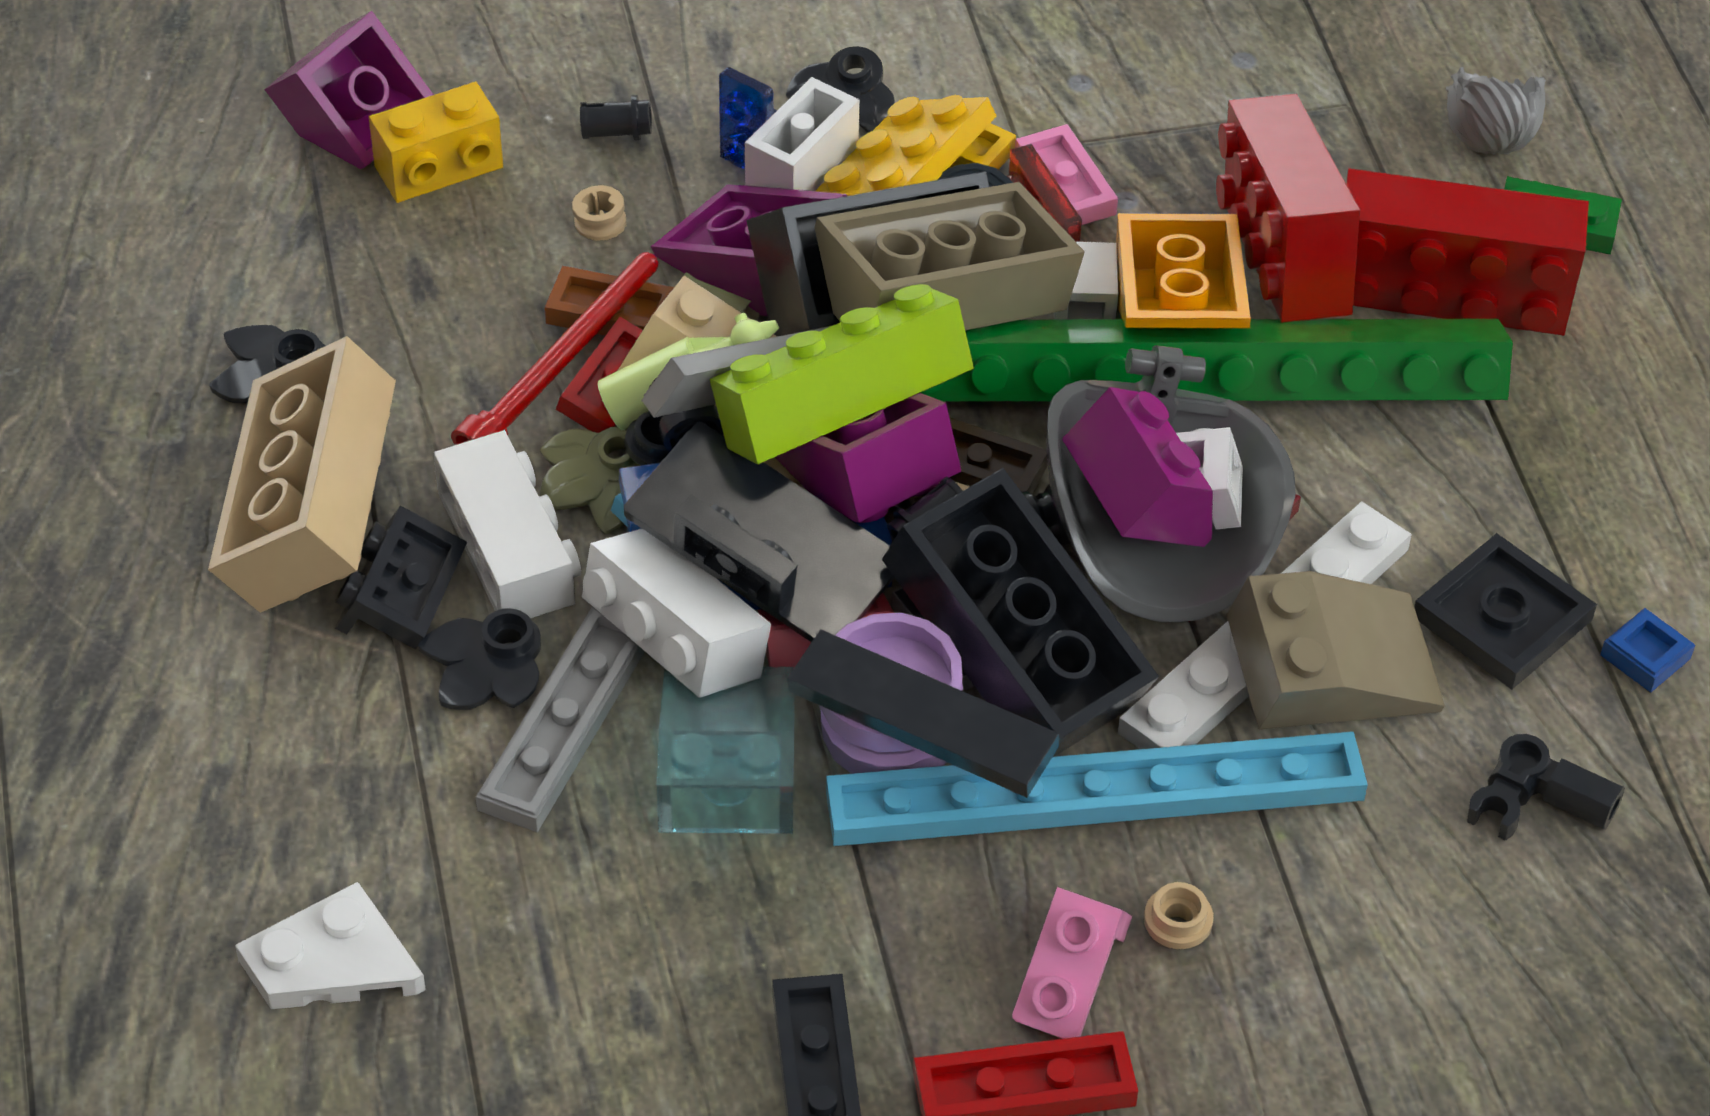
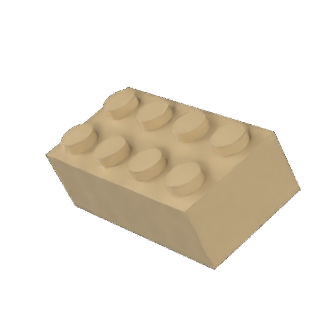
M348 336L253 380L208 570L260 613L284 602L293 601L303 594L330 582L342 580L358 570L396 380Z

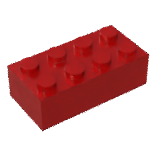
M1296 93L1228 100L1227 123H1221L1218 131L1220 153L1222 158L1225 159V174L1218 175L1216 179L1217 201L1221 210L1227 209L1229 214H1237L1240 239H1242L1244 244L1246 263L1249 269L1257 270L1263 299L1271 300L1281 322L1353 315L1360 209L1300 98Z
M1348 168L1346 185L1360 209L1353 306L1442 319H1499L1503 327L1565 335L1586 251L1589 201Z

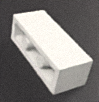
M505 430L435 451L434 461L438 494L458 536L467 541L465 550L494 610L512 608L526 613L530 618H534L574 605L573 578L581 575L579 558L571 540L561 541L556 532L558 530V520L549 496L546 494L538 496L534 488L536 486V478L527 453L525 451L516 453Z
M638 529L590 543L586 573L583 579L582 598L695 695L701 698L761 678L771 623L719 580L644 529Z

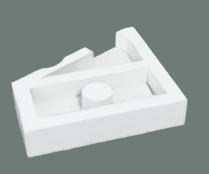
M358 882L235 945L238 961L271 1010L302 1007L317 1000L331 1003L360 1001V991L402 987L403 996L417 995L426 990L423 973Z

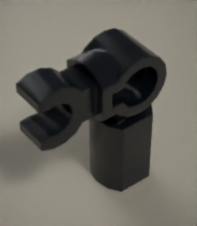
M1516 734L1503 742L1498 764L1487 780L1488 786L1480 788L1471 797L1467 823L1475 825L1483 812L1488 810L1497 811L1503 815L1498 837L1507 840L1513 836L1518 827L1520 807L1526 805L1532 795L1540 793L1543 795L1544 802L1606 830L1619 808L1625 787L1561 758L1560 762H1557L1550 758L1549 748L1544 741L1530 734Z

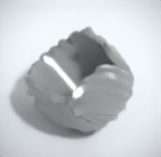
M1460 67L1457 73L1451 75L1454 83L1446 87L1448 92L1447 110L1450 128L1465 143L1468 149L1482 154H1509L1524 148L1534 138L1543 121L1545 108L1544 87L1546 81L1544 77H1530L1524 85L1518 78L1514 80V83H1509L1507 80L1502 82L1495 77L1488 78L1487 76H1479L1476 73L1472 75L1466 73L1463 67Z

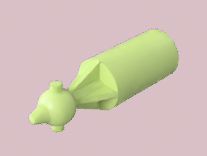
M746 313L738 314L734 318L736 325L733 327L730 337H685L598 380V389L609 415L620 430L628 429L634 420H637L640 415L649 411L642 402L644 394L672 357L769 339L779 329L776 320L758 322L757 320L748 319Z

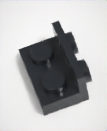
M400 505L386 526L376 521L365 537L361 557L367 561L362 572L357 570L347 577L338 593L335 603L343 606L344 610L335 629L347 635L356 621L360 619L416 649L419 642L427 634L467 541Z

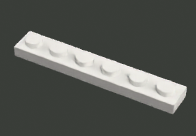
M1361 501L1282 573L1312 571L1372 584L1408 551L1412 534ZM1228 621L1120 717L1118 734L1139 749L1196 745L1249 696Z

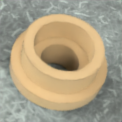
M1183 882L1169 883L1161 887L1148 900L1144 912V924L1149 935L1161 945L1173 949H1188L1201 944L1209 936L1213 924V910L1203 892L1197 887ZM1181 917L1187 922H1176L1169 918Z

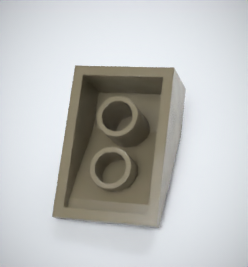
M1312 571L1248 576L1227 613L1230 630L1259 730L1438 713L1445 707L1414 604L1408 592Z

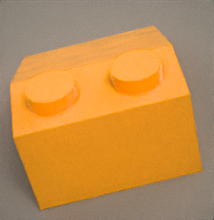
M1118 213L1116 234L1117 307L1126 328H1250L1251 317L1237 214Z

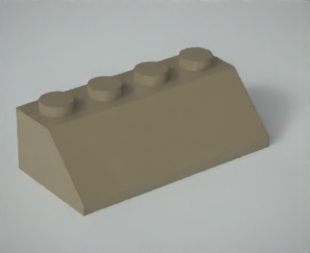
M1020 182L817 217L815 223V232L833 314L839 321L842 315L851 310L864 307L875 308L894 300V294L898 290L918 284L929 285L932 289L957 298L965 330L1065 311L1068 308L1085 253Z

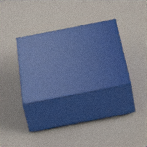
M1644 608L1604 641L1600 656L1651 693L1691 659L1695 644Z

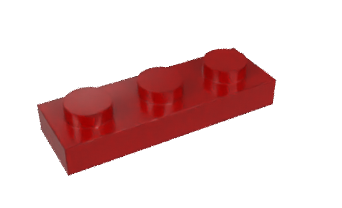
M1124 1031L916 1057L913 1063V1076L921 1116H1068L1136 1107L1139 1091Z

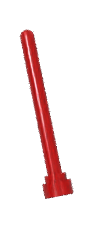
M649 252L639 254L489 412L482 410L477 415L469 414L453 430L451 439L454 445L503 430L508 435L507 428L657 271L658 260L656 256Z

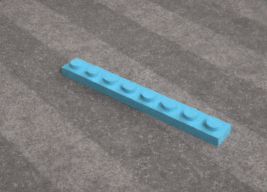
M1354 731L1052 757L1028 798L954 765L826 776V796L833 846L1364 801L1368 786Z

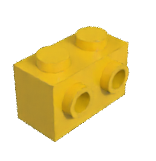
M476 81L369 116L374 166L396 203L503 168L500 119Z

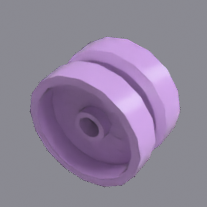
M905 613L872 614L847 624L836 634L840 638L963 691L961 656L950 636L929 620ZM820 706L823 740L834 761L851 774L944 766L947 763Z

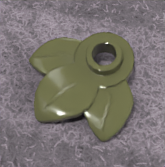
M611 427L600 433H595L578 428L562 431L550 438L540 448L544 459L553 465L542 481L540 496L548 495L555 511L582 507L589 504L594 520L604 534H609L621 527L624 523L611 512L615 496L621 493L619 470L620 468L641 465L632 460L628 453L616 459L610 458L607 455L615 450L625 449L624 440L627 429L622 431L618 427Z

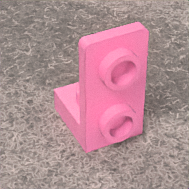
M1057 887L1012 1014L1013 1019L1016 1022L1062 1039L1081 1036L1114 940L1124 942L1132 916L1121 909Z

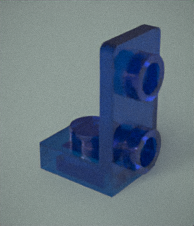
M726 67L719 74L720 157L739 168L745 169V142L777 110L774 109V92L770 86L731 67Z

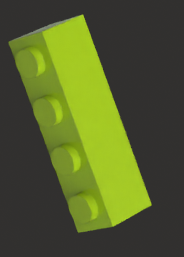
M911 285L898 290L894 294V300L875 308L864 307L851 310L841 316L840 323L822 331H805L795 334L786 340L785 347L766 355L754 354L737 359L731 364V370L710 378L727 448L756 464H760L974 369L959 300L932 289L929 285Z

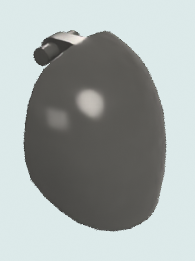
M1155 345L1151 351L1130 348L1127 352L1125 361L1126 373L1143 375L1139 382L1080 380L1065 385L1053 396L1048 409L1046 437L1049 482L1057 512L1074 553L1089 577L1105 597L1122 610L1145 619L1158 622L1200 620L1225 610L1232 605L1248 576L1264 574L1280 544L1290 519L1296 495L1295 477L1289 455L1270 426L1251 410L1230 399L1177 389L1180 380L1199 383L1203 381L1206 369L1204 358L1185 356L1180 348ZM1109 387L1137 392L1146 391L1157 397L1169 412L1168 421L1176 433L1190 432L1201 428L1217 429L1230 427L1243 465L1241 527L1215 529L1212 521V539L1205 547L1122 537L1062 438Z

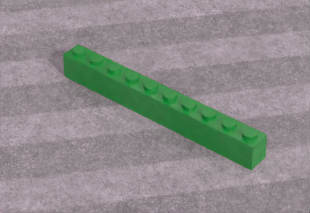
M1122 319L1015 320L965 330L974 369L920 393L941 401H1052L1053 396L1065 385L1080 380L1139 382L1143 375L1126 373L1125 361L1128 350L1133 348L1151 351L1155 345L1180 348L1185 356L1205 359L1206 369L1203 381L1199 383L1180 380L1177 389L1213 395L1232 401L1508 400L1513 341L1499 319H1311L1292 322H1281L1280 319H1251L1250 328H1126Z

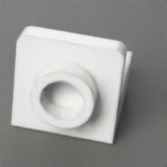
M1230 427L1217 429L1201 428L1190 432L1176 433L1181 442L1189 446L1199 458V470L1213 490L1212 521L1215 529L1241 527L1243 465Z

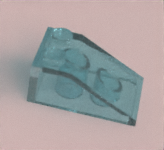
M763 667L761 678L701 698L664 668L656 783L658 832L793 834L795 694L789 692L787 678L795 667Z

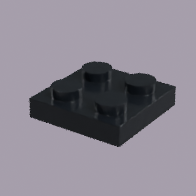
M1496 533L1415 600L1414 608L1421 624L1513 690L1593 620L1597 604Z

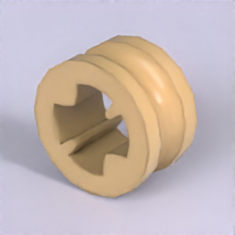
M598 185L583 189L575 195L572 201V209L575 216V228L579 234L588 239L599 241L617 237L624 231L626 226L624 197L618 190L613 187Z

